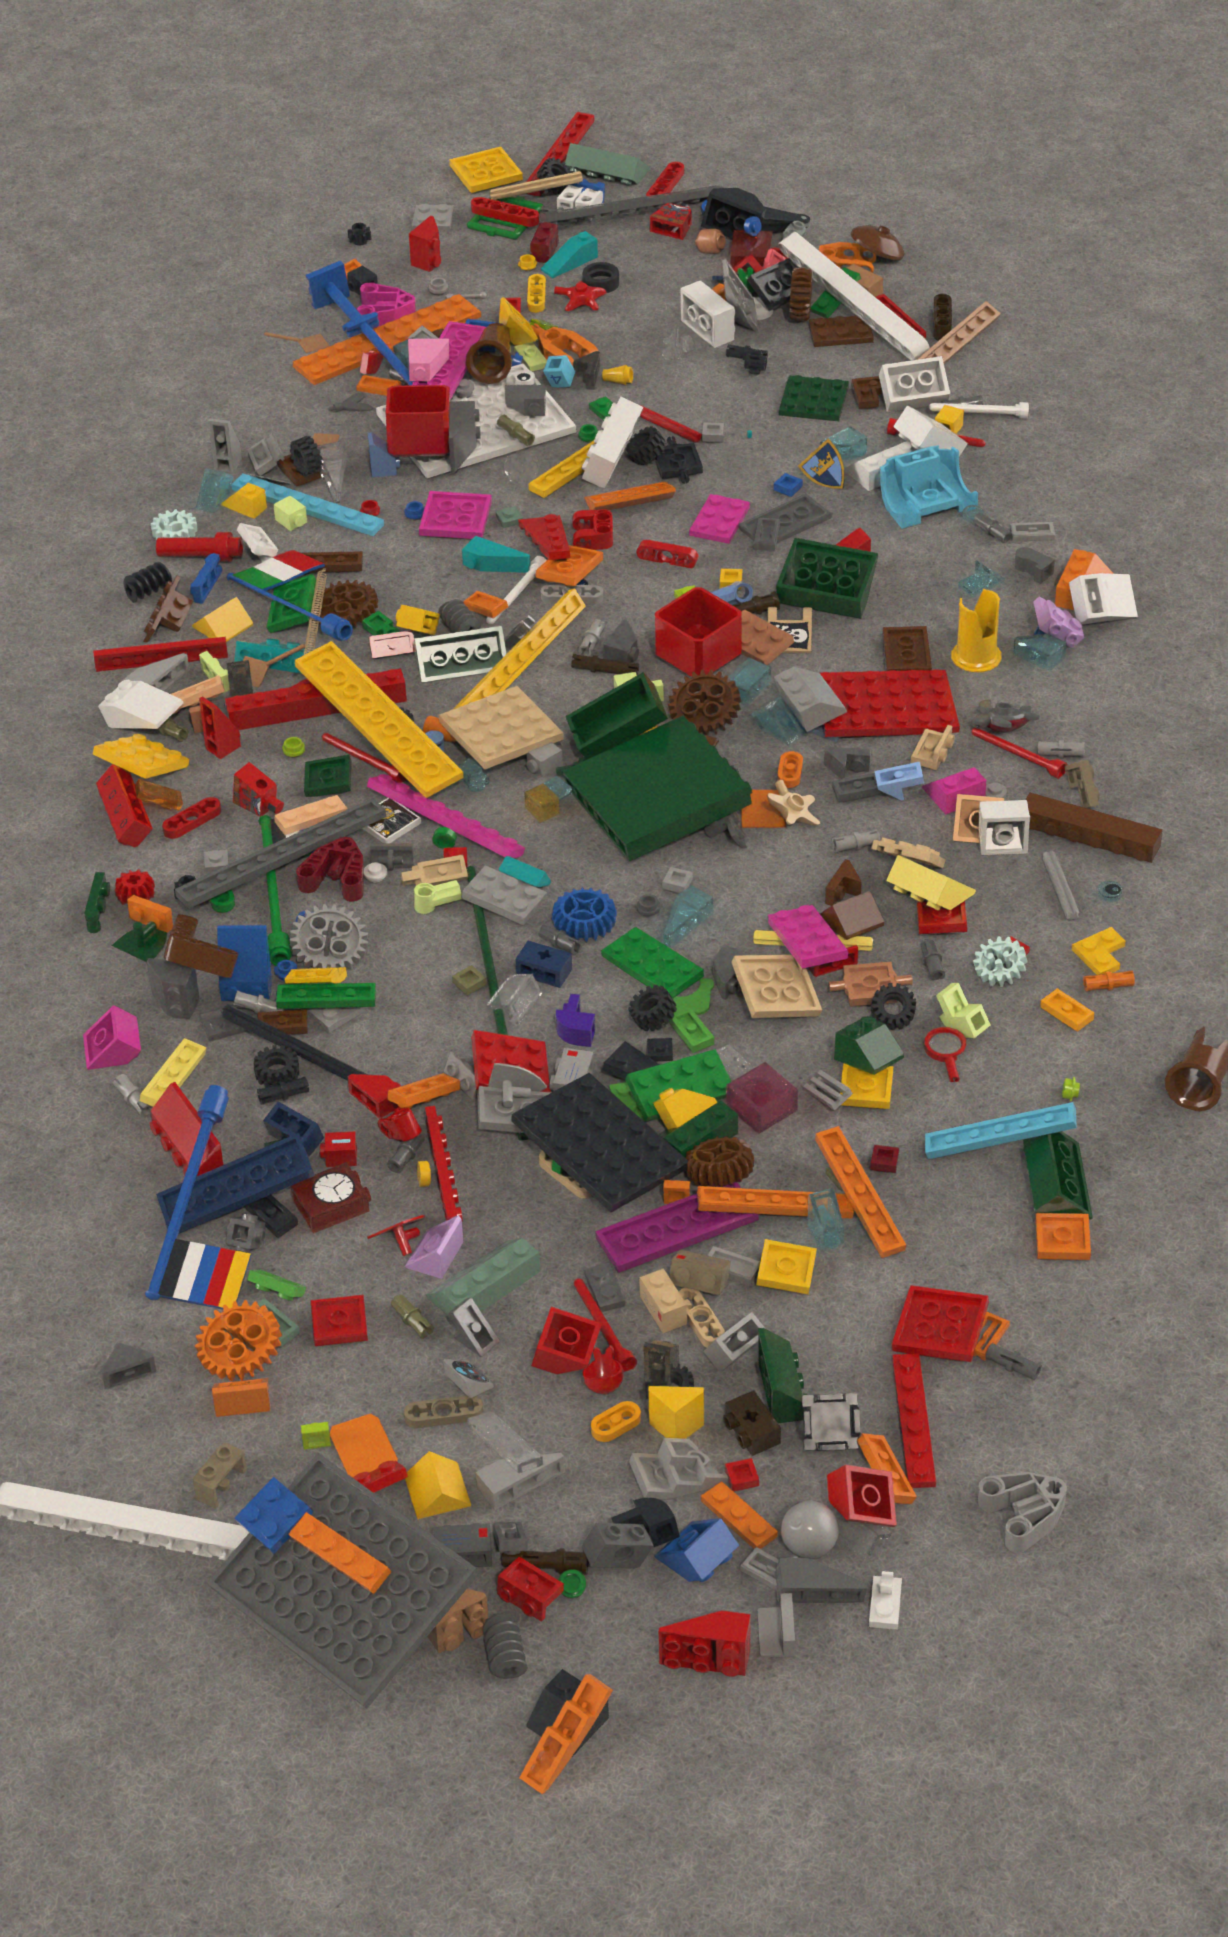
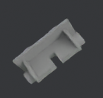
M450 1052L444 1072L460 1080V1088L471 1099H474L476 1092H478L476 1090L474 1068L467 1063L464 1057H457L453 1052Z

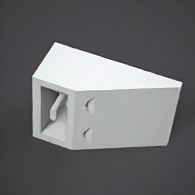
M1098 573L1081 575L1069 582L1075 616L1081 624L1138 617L1129 574Z

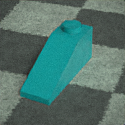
M586 231L571 237L541 267V271L551 278H555L598 258L597 238Z
M475 536L462 549L463 565L470 569L484 572L527 573L530 570V554Z

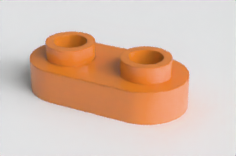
M789 751L783 753L780 757L778 781L783 780L787 788H794L800 784L803 769V756L800 753Z

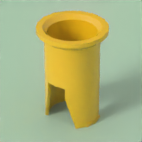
M983 589L974 611L964 607L962 598H960L957 645L951 651V659L962 670L969 672L990 671L997 667L1002 660L1001 651L997 647L1000 597L992 590Z

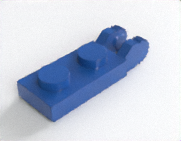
M212 553L207 556L205 565L199 571L194 582L191 583L190 592L195 603H204L221 575L222 567L220 564L218 565L220 561L219 554Z

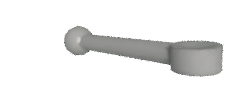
M481 292L480 294H465L461 296L464 298L485 299L487 294ZM447 294L446 299L451 298L454 295Z

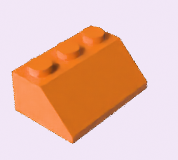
M1074 549L1056 586V607L1074 610L1069 582L1081 575L1113 574V572L1095 553Z

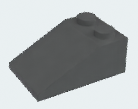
M450 401L449 448L451 472L458 470L477 447V439H481L480 426H476V422H480L479 409H475V401Z

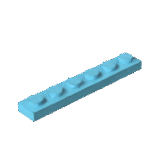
M1071 1102L926 1133L925 1153L928 1159L1074 1129L1077 1128L1076 1108L1074 1103Z

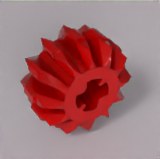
M140 869L136 872L129 870V873H121L120 878L116 879L115 895L122 905L127 904V899L132 895L146 900L154 898L155 883L148 872H141Z

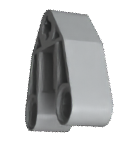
M1031 1472L988 1476L979 1482L977 1503L986 1512H995L1006 1507L1014 1508L1016 1516L1009 1519L1006 1523L1004 1544L1009 1551L1022 1553L1055 1528L1065 1508L1067 1486L1059 1478Z

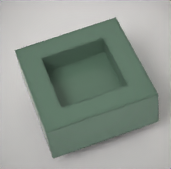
M516 506L496 511V517L503 528L518 525V519H523Z

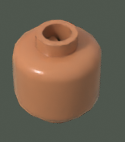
M703 229L696 237L695 243L701 253L718 254L725 247L726 240L724 234L719 229Z

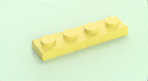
M184 1038L142 1091L140 1101L154 1107L170 1083L176 1082L180 1088L205 1056L207 1047Z

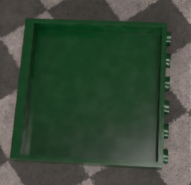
M680 716L563 771L566 787L629 862L752 804L750 796L752 788L750 784L741 779L739 772L730 767L728 760L725 757L722 758L714 745L711 746L703 733L700 734L695 724L689 722L684 716Z

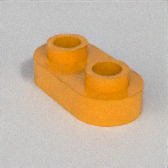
M624 1401L595 1416L591 1421V1434L593 1438L600 1442H609L635 1428L641 1421L640 1407L634 1402Z

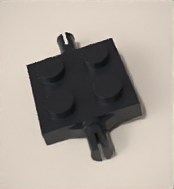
M669 436L667 438L668 445L664 446V450L660 451L661 454L659 456H655L662 479L680 477L683 484L686 482L687 484L690 481L688 475L703 473V466L694 443L677 444L675 437L672 436L671 440Z

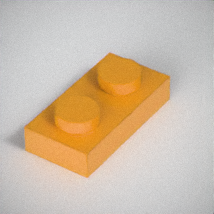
M1058 988L1041 1000L1040 1007L1077 1032L1094 1020L1093 1011Z

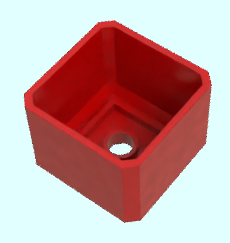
M404 385L387 388L385 413L388 453L393 457L446 456L450 452V387L446 385Z
M702 587L692 588L655 612L656 655L691 677L692 672L699 676L701 670H704L705 675H708L710 670L716 671L742 654V611Z

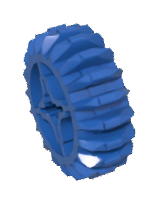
M582 887L581 890L572 889L571 893L564 892V896L558 897L557 902L553 906L552 920L556 930H564L567 935L572 938L575 937L577 940L584 938L587 943L591 937L596 941L598 935L604 938L606 932L611 933V929L616 923L617 910L615 909L613 899H610L608 894H602L601 890L593 891L592 887L589 890H584Z

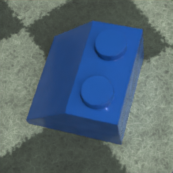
M721 1518L692 1521L679 1532V1538L666 1544L654 1557L687 1581L704 1582L713 1576V1570L718 1565L724 1564L732 1558V1552L739 1544Z

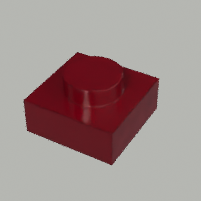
M874 1145L870 1170L896 1173L900 1148Z

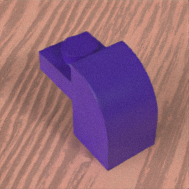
M570 993L569 1001L564 1003L563 1010L556 1009L557 1034L566 1043L591 1047L596 1030L595 1014L581 1012L580 994Z

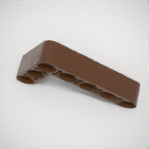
M178 914L170 932L163 958L183 966L231 978L238 958V952L194 939L198 919Z

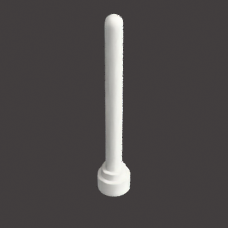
M1020 402L1015 404V406L932 403L929 406L931 411L940 412L944 405L963 409L964 413L1015 414L1019 419H1028L1029 412L1028 402Z
M536 556L531 561L530 570L503 599L507 601L508 606L534 579L536 570L547 561L544 557ZM503 612L494 619L487 617L486 622L490 625L494 624Z

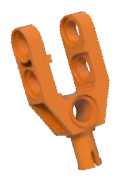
M836 242L819 246V251L839 268L842 265L850 266L855 264L860 267L866 266L870 269V272L874 273L872 263L876 261L877 254L873 253L871 258L865 257L863 253L869 250L858 243ZM850 249L854 252V255L846 256L844 251Z
M536 323L531 325L538 337L539 351L546 360L548 356L567 355L575 370L577 366L574 359L562 350L564 349L573 351L579 358H583L590 363L599 359L600 355L597 347L576 332L558 327L544 330Z

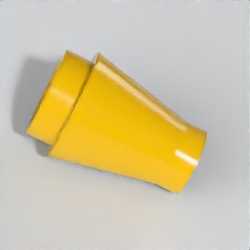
M627 365L603 369V381L623 385L632 383L633 369Z

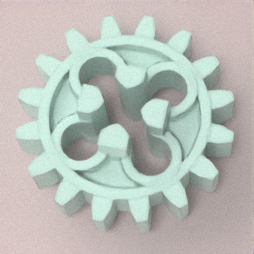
M999 936L997 937V942L989 939L988 946L980 945L982 952H975L976 959L973 960L977 976H981L983 982L989 980L991 986L999 982L1000 987H1003L1005 981L1013 984V977L1020 979L1019 971H1026L1024 965L1027 963L1025 950L1023 947H1020L1017 940L1012 943L1011 938L1007 937L1005 941H1002Z

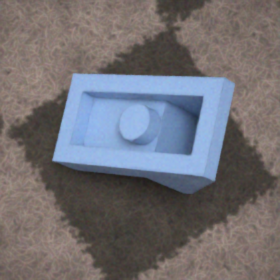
M920 762L874 771L878 790L901 801L904 800L902 788L924 784Z

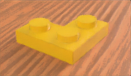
M1109 927L1072 944V951L1096 975L1104 974L1106 971L1113 973L1120 970V963L1110 953L1125 947L1126 941L1112 927Z

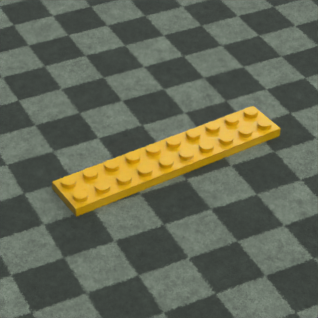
M332 641L295 660V667L423 796L428 798L463 778V771Z

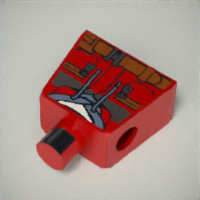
M667 203L650 216V232L680 240L685 238L692 225V210L686 203H682L680 206Z
M248 762L234 774V804L259 817L266 814L269 810L275 814L281 812L284 803L276 798V783L257 767Z

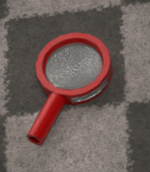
M950 1027L933 1029L925 1037L924 1050L932 1059L945 1062L950 1082H954L953 1078L955 1082H959L960 1078L955 1061L966 1052V1038L960 1031Z

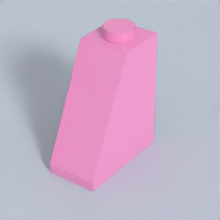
M408 339L409 381H430L449 359V339Z

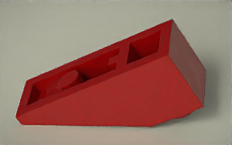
M203 696L200 697L199 702L206 750L222 759L241 747V734L218 706Z

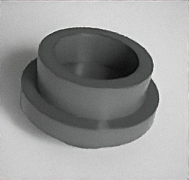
M643 895L637 902V911L645 916L655 915L660 911V902L654 895Z

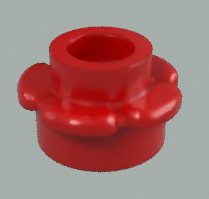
M366 500L361 504L360 512L377 516L380 513V507L376 501Z

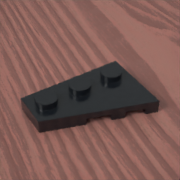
M624 1041L604 1062L602 1070L625 1080L629 1073L660 1064Z

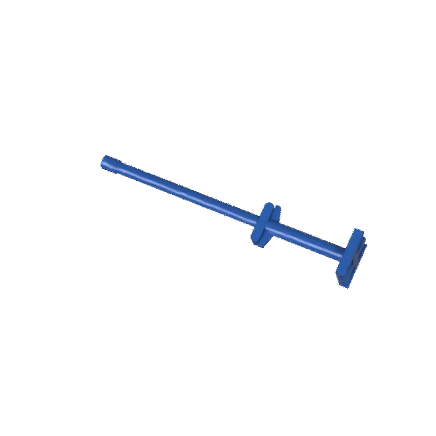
M340 260L306 274L310 286L308 287L309 294L312 296L313 301L311 304L314 309L335 302L350 319L349 322L342 326L343 331L347 330V336L353 337L363 333L408 385H412L414 381H409L408 368L372 329L380 324L378 314L373 312L361 315L346 298L350 296L342 261Z

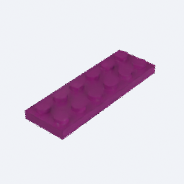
M737 1182L733 1183L732 1186H723L727 1188H741ZM696 1193L597 1230L595 1234L598 1243L617 1272L620 1273L758 1221L759 1214L699 1211Z

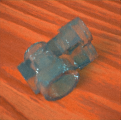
M467 758L463 764H456L463 771L462 779L467 782V787L470 791H483L486 785L489 784L490 778L474 759Z

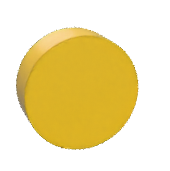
M418 1161L417 1163L419 1187H426L431 1184V1170L428 1161Z

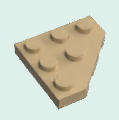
M883 837L881 841H873L872 849L893 856L900 855L909 860L939 868L944 867L946 859L940 857V852L930 849V847L919 844L914 846L903 841L895 844L896 841Z

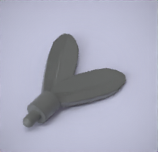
M355 393L342 403L333 404V406L329 407V410L338 412L345 409L364 412L373 410V407L369 404L358 403L364 398V393Z

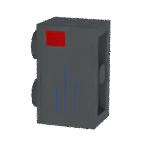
M490 1523L433 1527L434 1537L475 1567H492Z

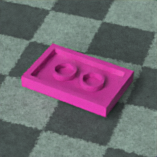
M710 494L691 526L689 536L730 544L739 528V524L742 523L750 508V502Z

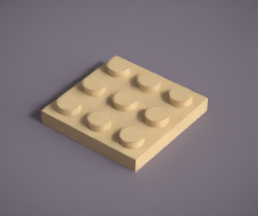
M746 955L733 957L731 963L752 1018L820 1016L822 1008L807 969H802L792 955Z

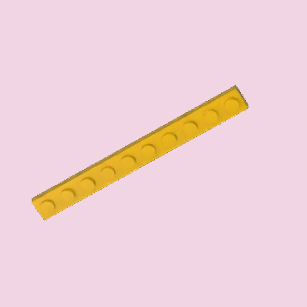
M576 589L568 590L453 709L506 690L586 607Z

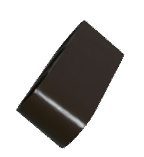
M947 294L934 296L933 337L937 341L952 330V298Z

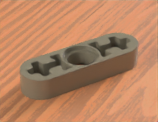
M458 1396L417 1401L408 1404L404 1409L405 1423L412 1428L472 1422L480 1419L483 1415V1403L477 1396L472 1398ZM468 1406H473L474 1410L469 1411ZM456 1407H459V1413H456ZM449 1409L451 1413L446 1416H440L437 1414V1411ZM428 1410H431L432 1416L428 1415ZM419 1412L420 1417L415 1418L414 1413Z

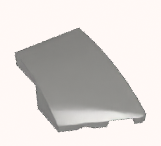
M664 1438L657 1454L632 1453L629 1459L644 1498L671 1499L711 1489L721 1481L727 1483L728 1475L725 1472L722 1474L717 1472L711 1466V1459L699 1451L698 1447L690 1439ZM658 1460L660 1466H656L652 1461Z

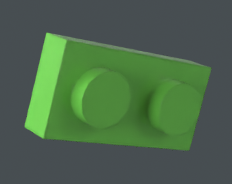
M691 1007L675 1013L673 1019L669 1018L670 1025L692 1053L715 1044L714 1036Z
M250 1270L247 1278L248 1281L256 1283L255 1288L270 1292L272 1289L278 1292L279 1297L287 1300H293V1297H303L306 1291V1286L264 1270Z

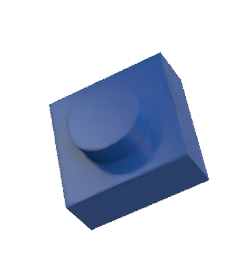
M784 473L774 483L775 491L790 497L803 487L802 479Z

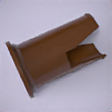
M502 323L489 324L483 330L479 340L468 350L466 366L468 372L477 381L485 384H495L501 382L509 374L512 365V353L509 344L510 332L508 327ZM487 345L494 346L503 355L495 356L488 352L479 355L478 349Z
M1204 1026L1196 1031L1193 1041L1181 1062L1172 1066L1165 1077V1088L1170 1098L1177 1105L1198 1112L1209 1110L1218 1103L1222 1094L1221 1082L1228 1071V1039L1221 1043L1217 1049L1209 1045H1203L1205 1037ZM1198 1070L1204 1072L1210 1080L1197 1077Z

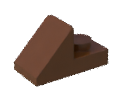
M845 859L826 886L825 904L830 906L836 904L838 900H843L845 893L854 896L861 894L862 882L850 860Z

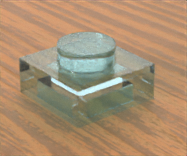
M555 776L539 786V793L555 804L571 795L572 788L558 776Z

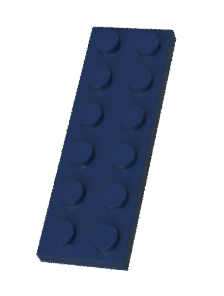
M299 1133L197 1176L178 1234L315 1176ZM182 1183L156 1194L167 1229Z

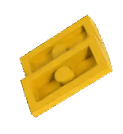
M346 967L291 969L285 977V984L341 983L347 977Z

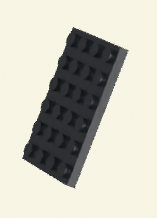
M590 1073L514 1112L511 1116L512 1123L610 1212L617 1210L664 1183V1180H670L687 1170L688 1160Z

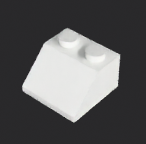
M1027 800L980 802L979 836L981 855L1028 853L1030 815Z

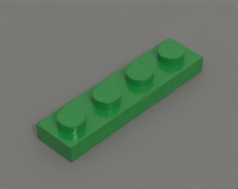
M376 983L281 984L277 987V1009L375 1007Z

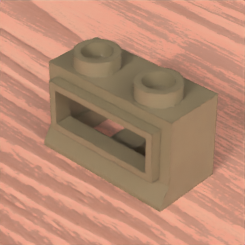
M226 1442L219 1446L193 1477L195 1491L193 1499L216 1509L219 1506L216 1488L222 1491L230 1488V1482L225 1477L231 1469L243 1474L247 1471L244 1451Z

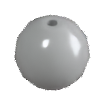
M813 1500L801 1501L786 1512L781 1525V1535L783 1542L794 1555L817 1559L827 1554L834 1547L839 1536V1524L835 1514L827 1505Z

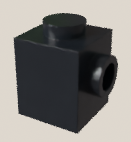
M363 265L347 273L349 290L360 296L361 285L365 283L378 284L377 274Z

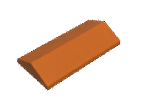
M663 481L586 496L584 498L590 510H613L673 498L676 489L674 486Z

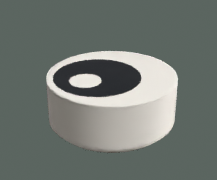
M520 370L515 373L516 385H533L535 383V374L532 371Z

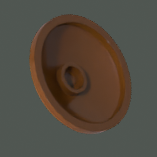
M857 226L850 233L851 237L859 245L879 256L892 260H902L905 255L898 239L885 226Z

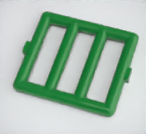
M520 196L497 199V201L537 210L539 214L542 211L541 207L544 206L541 203L524 200V197ZM475 214L467 223L469 229L487 233L489 236L494 237L497 235L513 240L518 239L528 228V226ZM480 220H483L516 229L513 232L497 227L480 224L478 222Z

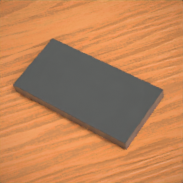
M805 493L740 523L739 530L754 541L758 518L780 519L777 543L831 519L832 513Z

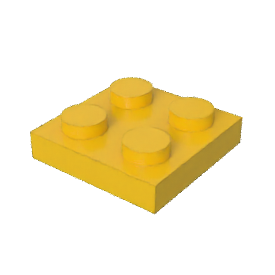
M843 1063L841 1083L849 1087L853 1094L841 1105L890 1109L894 1066H889L874 1075Z
M765 1239L756 1285L809 1295L817 1248Z

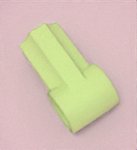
M457 880L435 886L429 883L416 885L414 888V909L418 913L427 914L432 912L435 906L461 900L462 893Z

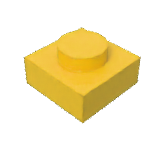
M721 569L720 588L732 585L736 581L742 582L743 569Z

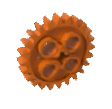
M244 1300L242 1306H238L237 1302L234 1301L230 1309L224 1304L223 1312L220 1313L214 1310L216 1317L213 1319L206 1317L208 1326H200L199 1328L203 1334L196 1335V1339L199 1342L195 1345L198 1351L197 1357L204 1369H208L211 1375L217 1373L221 1380L227 1375L229 1380L233 1381L235 1375H238L242 1381L245 1373H249L251 1377H254V1370L256 1368L259 1371H264L262 1364L272 1363L269 1356L278 1355L275 1347L281 1346L279 1337L282 1336V1333L272 1311H268L265 1305L259 1307L256 1301L250 1306L247 1300Z

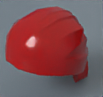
M612 1345L607 1347L605 1354H602L600 1349L595 1347L593 1350L595 1361L588 1364V1367L583 1370L584 1383L589 1390L597 1394L608 1395L617 1390L622 1384L624 1377L623 1368L618 1361L613 1359L614 1347Z

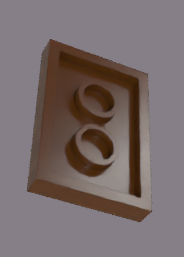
M857 315L809 319V328L814 347L874 343L871 327Z
M927 626L883 627L882 635L886 671L932 670Z

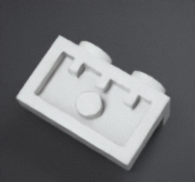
M243 523L239 524L237 531L241 535L242 540L248 544L251 552L257 555L262 562L277 555V547L261 527Z

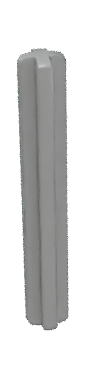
M1052 850L1050 852L1046 851L1043 854V861L1064 914L1068 920L1077 919L1079 917V910L1056 853Z

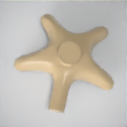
M783 780L775 783L780 795L769 793L767 798L770 804L780 811L781 816L786 819L788 825H792L795 821L813 826L820 824V821L808 811V806L815 801L814 796H801L797 793H790Z

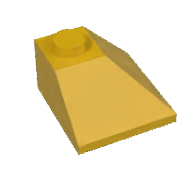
M502 297L500 299L499 323L509 328L510 341L515 346L536 341L538 337L530 323Z

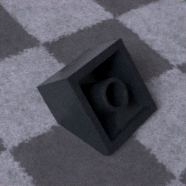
M562 1669L543 1689L526 1727L542 1737L546 1728L553 1726L566 1700H572L581 1681ZM608 1700L573 1756L609 1719Z

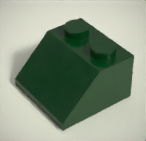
M862 1017L860 1020L847 1025L835 1033L834 1060L875 1075L904 1058L902 1049L886 1024L876 1021L873 1017Z

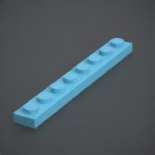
M242 474L231 484L234 491L239 490L248 482L265 489L266 501L274 504L288 496H292L306 506L307 515L370 536H374L384 526V519L250 475Z

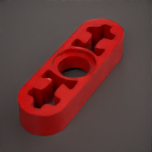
M653 540L641 541L636 550L637 556L642 560L659 563L666 562L670 565L693 568L699 558L697 551L691 547ZM663 551L670 552L673 557L668 558L664 556Z
M215 797L205 798L166 819L162 824L164 836L169 839L179 838L217 817L221 813L220 800ZM189 817H197L195 820H187Z

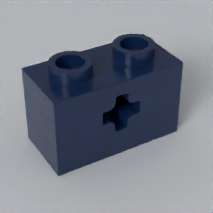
M532 941L526 942L515 959L516 975L561 988L572 971V953Z
M279 1101L263 1120L269 1135L280 1141L299 1133L308 1156L312 1155L324 1139L318 1123Z

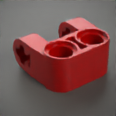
M606 509L579 510L573 514L572 525L577 530L573 534V546L591 550L608 549L613 546L612 512Z

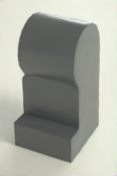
M1028 547L1016 550L1015 568L1018 571L1033 575L1034 581L1040 584L1054 574L1055 559Z

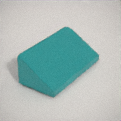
M506 856L499 867L500 872L535 887L548 886L551 883L545 871L510 856Z

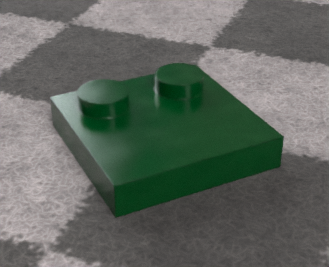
M350 754L305 762V796L318 797L351 791L352 760Z

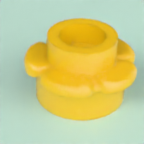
M529 254L521 256L518 262V266L522 270L527 271L536 268L537 265L535 257Z

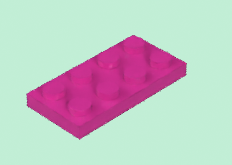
M803 905L788 911L780 910L777 913L768 915L769 925L802 969L848 958L847 948L813 905Z

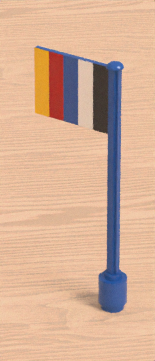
M210 1085L208 1090L204 1091L197 1114L201 1118L202 1124L149 1289L145 1292L146 1297L150 1300H158L162 1297L223 1309V1305L226 1304L230 1309L233 1306V1302L238 1301L251 1259L250 1253L177 1239L212 1127L222 1121L229 1100L227 1096L228 1091L218 1085Z

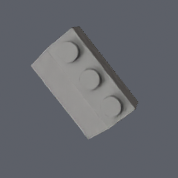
M792 667L774 676L782 699L806 732L847 712L845 706L820 673Z

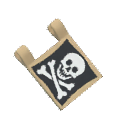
M768 607V623L794 637V643L782 653H811L812 608H803V620H777V607Z

